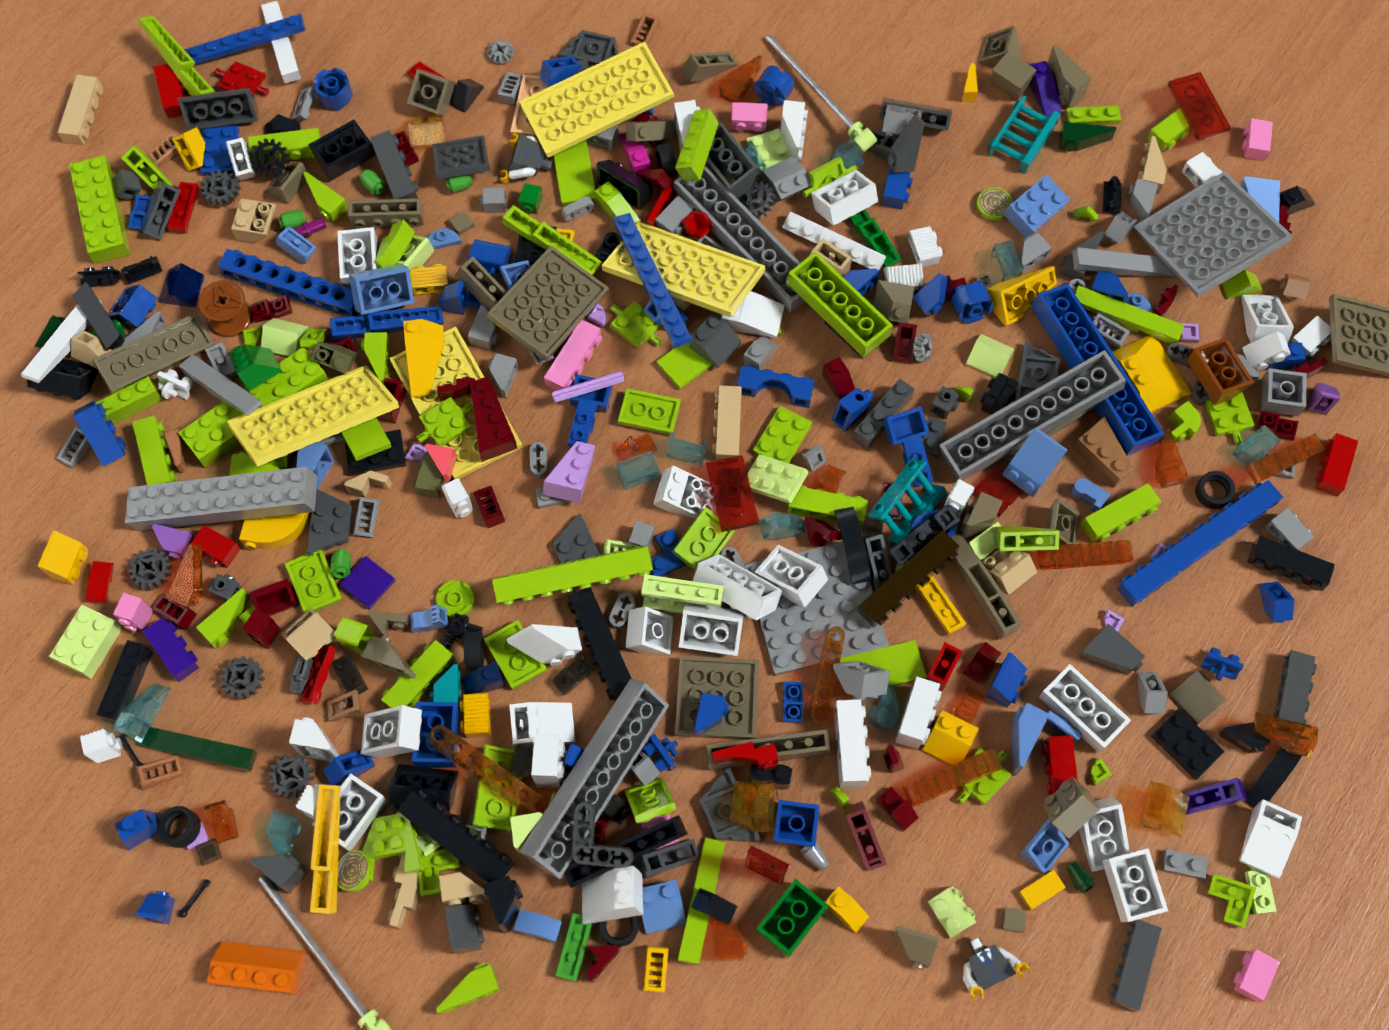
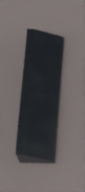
M85 282L73 294V297L106 349L109 350L124 342V339L89 284Z

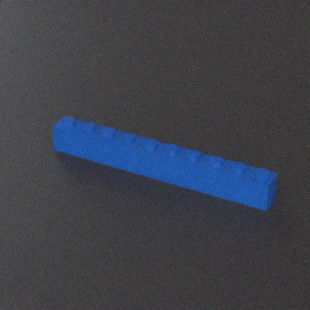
M1269 480L1263 484L1258 482L1251 488L1252 491L1250 493L1244 492L1237 498L1238 501L1236 503H1228L1222 509V513L1218 514L1216 512L1208 518L1209 522L1205 525L1203 522L1193 529L1195 532L1191 535L1186 533L1179 539L1180 542L1178 544L1172 543L1165 548L1164 554L1160 555L1158 553L1149 560L1150 564L1147 566L1142 564L1135 570L1136 573L1133 576L1129 574L1120 580L1121 585L1117 590L1134 607L1281 501L1283 496Z

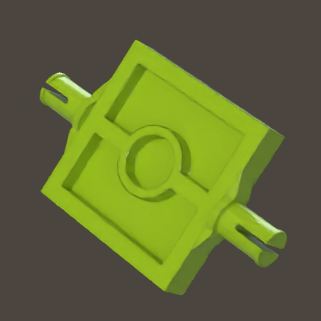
M837 157L810 171L811 188L802 192L804 197L811 196L812 192L857 170V167L852 165L846 169L842 158Z
M635 301L623 310L616 306V304L611 306L610 311L618 316L610 323V328L637 348L649 340L657 346L661 344L662 339L655 335L656 330L661 324L651 319L643 311L644 307Z
M1243 392L1231 400L1214 405L1212 400L1205 402L1216 437L1232 435L1235 445L1242 444L1243 440L1240 433L1253 429L1255 426Z
M451 397L419 416L425 431L416 436V438L421 443L430 437L438 446L443 447L472 428L466 419V414L474 410L473 405L469 403L460 408Z
M980 748L954 775L953 778L964 790L956 797L959 803L963 804L971 796L985 805L1011 778L1012 775L1001 764L1008 757L1007 753L1004 754V750H1001L994 758Z

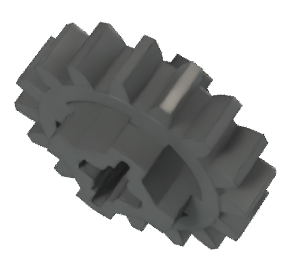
M218 170L217 174L212 171V176L206 175L207 180L201 181L203 185L200 187L201 194L207 203L212 202L213 206H216L217 203H219L220 207H223V203L230 205L229 201L235 202L234 196L240 195L238 190H241L240 183L233 173H228V170H225L224 173Z
M755 181L751 189H748L740 197V202L754 216L760 219L762 214L766 217V212L772 211L770 207L775 205L773 200L777 199V197L774 195L775 191L768 183L765 184L761 181L758 184Z
M147 548L146 553L140 550L139 557L133 556L135 562H129V565L132 567V569L128 570V573L131 575L129 578L137 587L141 586L144 590L148 586L151 590H154L155 585L161 588L162 581L168 582L166 576H172V573L169 571L173 568L170 564L171 559L157 548L153 552Z
M242 656L241 660L234 657V663L232 664L229 661L226 662L229 667L222 668L221 670L225 674L219 676L223 680L220 686L225 688L224 692L230 694L233 699L237 696L240 700L243 699L244 695L250 699V693L252 692L258 694L256 688H262L263 686L260 684V681L265 680L261 675L264 673V670L259 668L260 664L257 661L254 662V659L251 657L247 660L245 656Z
M292 753L291 758H288L285 754L283 755L284 760L281 761L277 758L278 764L270 766L274 771L268 773V776L272 778L268 783L274 785L272 790L274 792L278 791L277 795L280 797L285 794V797L290 799L291 794H293L295 798H298V793L300 791L304 793V788L310 785L308 781L314 780V777L309 775L313 772V769L308 767L310 763L307 760L304 761L303 756L300 755L297 758ZM301 768H303L304 777H301ZM285 773L288 774V775H289V774H290V775H293V774H294V776H295L297 779H295V778H290V777L288 778V777L285 775ZM278 775L281 776L280 784L278 782Z

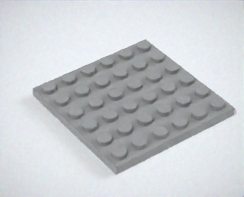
M1225 171L1133 226L1138 236L1197 297H1200L1293 240V236Z
M843 542L797 552V554L822 565L828 581L805 608L788 600L781 594L776 610L759 619L774 676L839 661V658L889 646L883 625L880 626L878 624L873 628L857 612L859 605L873 591L870 582L851 584ZM763 561L746 564L745 568L755 574L754 572Z

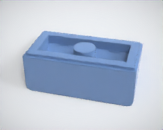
M289 226L276 239V244L304 265L317 249V246Z

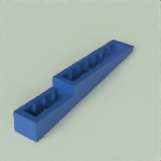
M441 306L377 311L362 316L330 318L331 340L365 336V333L403 331V321L423 319L443 325Z

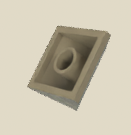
M1008 51L992 69L991 82L1015 99L1020 100L1037 70Z
M302 162L286 165L287 170L282 169V175L278 174L265 191L289 204L306 183L303 174L306 169Z
M1055 498L1050 506L1046 529L1059 530L1060 547L1074 548L1079 513L1059 498Z
M1199 670L1169 694L1197 725L1226 701L1223 695Z

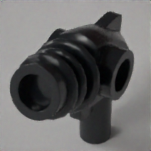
M456 613L446 628L448 632L444 631L445 635L442 636L444 639L440 638L439 643L449 650V648H452L450 644L454 645L453 641L458 642L456 638L461 639L463 635L465 636L466 632H483V627L469 623L468 615Z

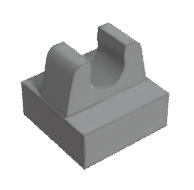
M819 445L810 447V451L807 453H802L807 468L812 472L827 462L823 449Z

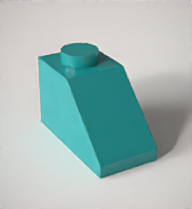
M454 664L434 684V691H430L431 702H457L460 707L461 669L458 664Z

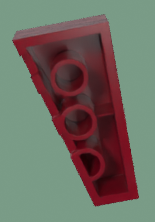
M486 376L470 382L479 454L482 462L517 449L516 440L489 377Z

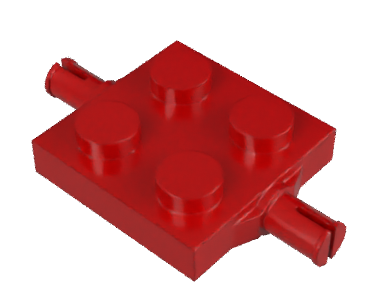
M236 61L229 70L223 71L216 68L214 72L216 76L222 77L217 84L218 90L224 92L249 88L253 94L258 92L266 96L269 94V89L261 86L266 79L264 72Z

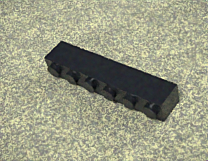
M591 587L584 588L568 595L570 602L567 605L571 614L574 612L577 619L575 623L578 630H583L585 636L582 639L586 648L590 647L592 650L590 657L594 666L598 664L600 668L598 675L601 682H606L608 686L606 693L609 700L616 702L632 678Z
M416 787L397 810L488 883L505 877L514 865L509 855L500 853L495 849L496 847L491 841L481 838L476 829L466 826L458 815H452L446 810L447 808L442 802L432 799L430 793L423 788Z
M677 815L612 846L630 848L634 853V859L684 837L688 833L680 815ZM605 850L598 852V858L601 861L608 860L609 856ZM613 851L612 862H614L615 858H621L623 863L629 859V857L625 856V852L620 856H615V851ZM575 862L567 867L564 874L570 888L616 867L586 865Z

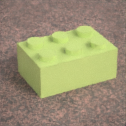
M81 605L49 657L58 664L92 679L123 627L115 620Z

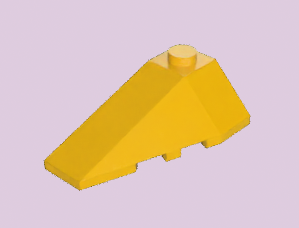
M1046 267L987 288L994 304L992 311L1005 326L1020 320L1024 316L1023 313L1028 308H1032L1031 304L1039 293L1051 290L1057 284L1055 267Z
M423 319L403 321L411 397L430 396L436 377V370L440 363L441 352L445 345L443 325Z

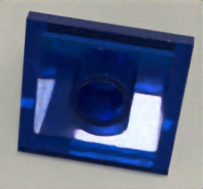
M182 263L170 268L159 302L195 308L205 277L204 274Z

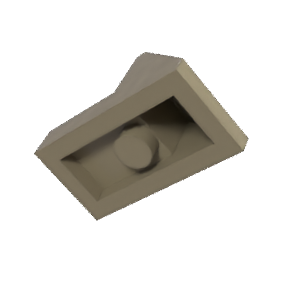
M371 610L368 612V615L381 634L387 638L390 626L397 630L410 628V618L408 615Z

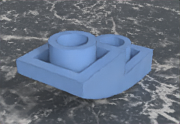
M519 909L512 930L554 943L556 942L562 921Z

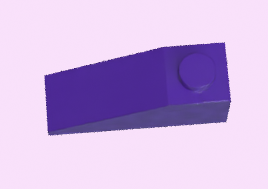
M1042 61L1031 64L1030 66L1037 71L1029 85L1043 115L1051 117L1054 111L1062 114L1053 74L1047 62Z
M1238 778L1177 795L1183 816L1248 800L1242 781Z

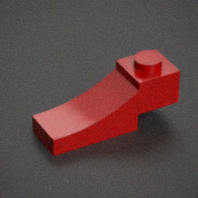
M750 741L712 752L714 765L725 762H746L757 765L758 769L764 768V770H769L776 767L775 764L779 762L775 744L754 749L753 742Z

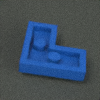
M674 529L656 536L663 554L652 559L653 570L651 571L654 576L663 577L687 565L672 553L680 541Z

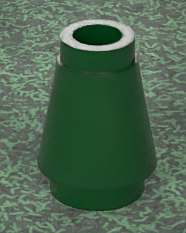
M1076 861L1066 867L1076 890H1079L1081 894L1086 893L1095 886L1094 878Z

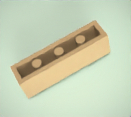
M76 75L58 130V134L64 143L84 145L89 137L90 125L94 121V113L98 108L99 97L103 93V86L97 77Z
M719 386V392H715V403L718 404V409H714V420H717V426H713V437L717 438V443H713L712 455H716V462L738 463L742 386Z

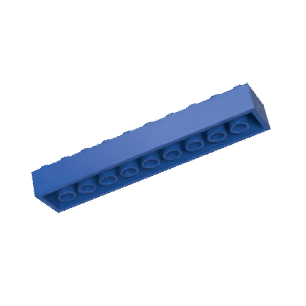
M1069 284L1039 293L1031 307L1070 370L1105 350L1126 379L1124 389L1094 405L1101 419L1103 417L1106 418L1126 456L1155 445L1164 436V432Z

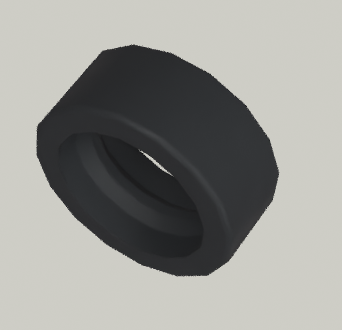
M671 144L657 145L655 153L659 169H663L670 177L677 176L678 172L675 168L676 159Z
M1211 471L1203 475L1199 480L1195 493L1202 505L1211 509H1219L1226 506L1232 500L1235 494V485L1227 474L1220 471ZM1208 481H1217L1225 488V497L1220 500L1210 497L1205 491V484Z
M481 631L465 633L464 659L467 670L484 666V641Z
M184 806L172 807L160 818L158 835L162 841L173 847L183 848L189 846L199 835L201 828L200 818L195 812ZM180 816H187L189 823L184 834L178 838H172L170 829L173 822Z
M637 916L628 917L631 921V930L626 937L621 939L610 936L606 928L607 921L599 922L601 937L609 945H618L619 947L629 945L638 934L639 923Z

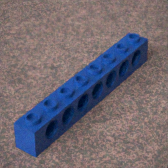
M226 249L217 266L223 276L283 296L287 295L289 298L346 317L356 316L357 314L352 289L342 287L339 283H330L321 277L315 278L303 271L297 272L288 266L282 267L272 261L261 260L254 255L248 256L239 250Z

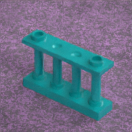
M1023 95L1020 101L1017 100L1012 109L1014 111L997 137L992 138L988 145L990 148L989 156H992L996 149L1018 160L1021 164L1019 171L1026 174L1056 127L1061 113L1054 111L1051 117H1046L1024 106L1027 97ZM1022 112L1044 123V128L1037 129L1017 119V116ZM1013 124L1035 135L1037 139L1035 142H1030L1008 130ZM1006 137L1028 148L1027 155L1025 153L1022 155L1000 142Z
M912 458L868 514L870 518L884 521L893 532L887 540L892 546H895L912 531V525L917 516L933 511L947 492L944 486L930 484L921 472L927 464L925 460ZM915 478L918 479L925 489L920 498L910 486ZM904 492L907 493L914 503L909 512L899 500ZM893 506L903 517L899 526L895 524L888 514Z

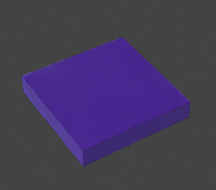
M365 556L350 572L349 576L340 583V586L368 609H371L396 580Z

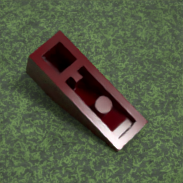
M863 801L845 807L846 818L867 872L887 865Z

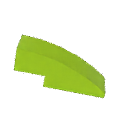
M404 219L392 224L389 236L383 238L375 259V263L379 268L396 265L409 246L415 231Z

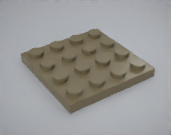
M1336 294L1329 297L1332 362L1389 377V308Z
M680 656L675 735L694 736L703 692L726 697V704H729L727 716L723 715L722 722L699 737L756 739L759 660Z

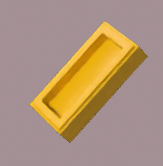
M1052 870L1018 893L1031 911L1066 887L1056 872Z

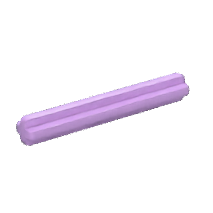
M622 371L592 379L553 391L552 397L554 402H559L624 382V375Z

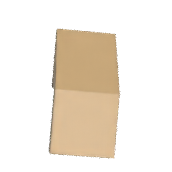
M368 471L346 481L344 485L349 493L366 498L371 484L389 490L392 483L389 476Z

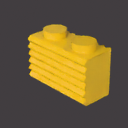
M435 264L433 267L416 266L414 269H410L412 291L415 296L444 292L445 286L449 285L446 265Z
M488 693L464 694V699L460 700L461 713L464 712V720H461V732H464L467 738L491 736L490 698Z

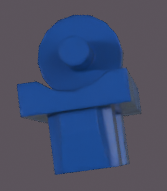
M1214 647L1211 648L1201 663L1202 668L1216 674L1215 679L1221 681L1223 676L1235 680L1244 665L1240 663L1239 656L1231 654L1227 658L1221 656L1220 649Z
M653 734L650 736V741L643 746V751L648 757L658 752L661 758L653 762V764L660 773L668 768L670 771L673 770L675 762L668 753L670 752L673 757L678 755L675 750L678 746L677 741L675 740L670 743L666 737L662 740L665 745L664 747L657 736Z

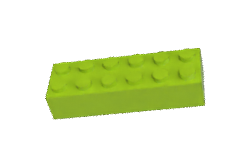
M105 155L69 164L87 252L93 262L97 264L131 255L119 199L116 196L112 181L114 178L112 167Z
M816 251L788 273L787 284L863 358L891 335L893 325Z

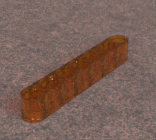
M437 725L432 728L428 735V742L432 747L525 814L537 813L534 809L535 804L542 806L543 812L541 814H544L549 806V802L544 797L447 727ZM434 733H441L443 740L435 739ZM450 745H458L460 752H453ZM467 757H474L477 761V764H470L467 760ZM485 768H489L493 771L492 777H488L485 775ZM502 780L508 781L510 785L509 789H505L501 786ZM518 792L526 795V801H521L518 798Z

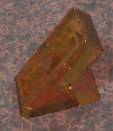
M649 433L637 439L629 436L615 450V453L623 467L656 452L657 447Z
M828 465L819 478L818 488L830 493L837 492L846 471Z
M225 800L204 806L205 814L218 843L238 837L233 809L228 808Z

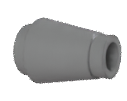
M817 842L815 847L803 846L800 849L801 856L820 871L829 864Z

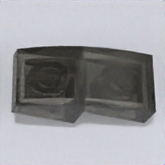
M349 653L332 662L347 693L358 690L359 695L368 690L362 675Z
M580 654L567 668L564 667L551 682L565 696L584 681L595 670V667Z

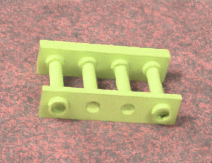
M644 575L641 593L644 596L643 607L646 606L654 610L683 614L685 602L722 607L724 586Z

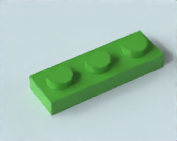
M573 913L556 972V977L577 982L593 924H583L582 915Z

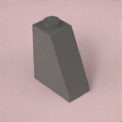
M1110 624L1079 654L1081 659L1126 675L1132 670L1136 673L1143 665L1141 660L1145 657Z

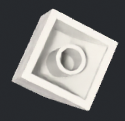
M646 606L629 610L626 648L638 653L670 655L673 617Z

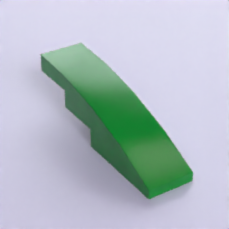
M866 209L848 217L865 245L886 256L882 265L884 268L901 262V258L885 231L880 230L875 219L870 218Z

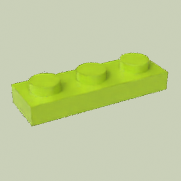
M1119 105L1073 107L1066 110L1067 122L1107 125L1120 124L1121 122Z

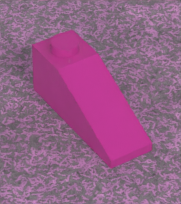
M626 133L618 134L631 171L637 177H640L637 173L638 170L651 169V162L641 141L626 140Z

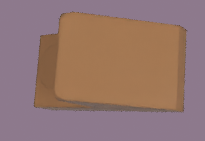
M353 690L327 701L329 721L335 722L347 716L361 717L358 690Z

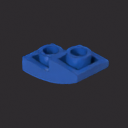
M784 681V722H803L804 682Z

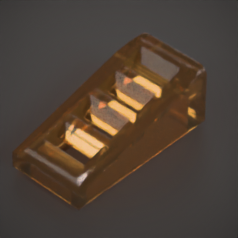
M967 685L953 716L972 725L986 694ZM970 692V693H972V694L978 696L979 699L976 700V699H974V698L968 696V693ZM965 699L975 703L976 706L974 707L964 702ZM962 705L973 710V712L971 713L963 709ZM959 712L969 716L970 718L967 719L959 715Z

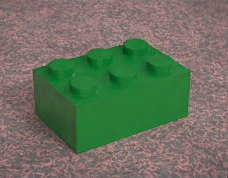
M795 879L758 925L755 932L789 959L829 905Z

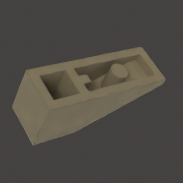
M730 51L690 54L682 71L690 82L704 81L736 67L738 63Z
M675 120L626 122V140L629 141L675 138Z
M372 636L361 655L362 658L371 665L413 679L416 677V674L398 649L391 644L392 641L385 636L380 638Z

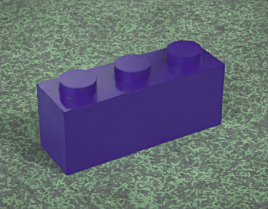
M162 617L142 632L172 675L180 682L200 668L196 663L199 659L192 650L188 652L186 649L187 642L182 636L178 637L176 635L177 628L172 621L167 622Z

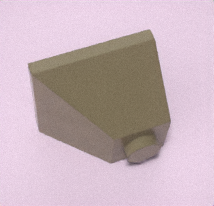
M1011 26L986 35L979 63L995 67L1008 51L1020 58L1022 51L1016 27Z
M878 280L873 306L887 320L908 323L914 286Z
M897 926L892 931V937L905 960L912 963L911 967L919 970H924V967L928 968L931 965L939 938Z

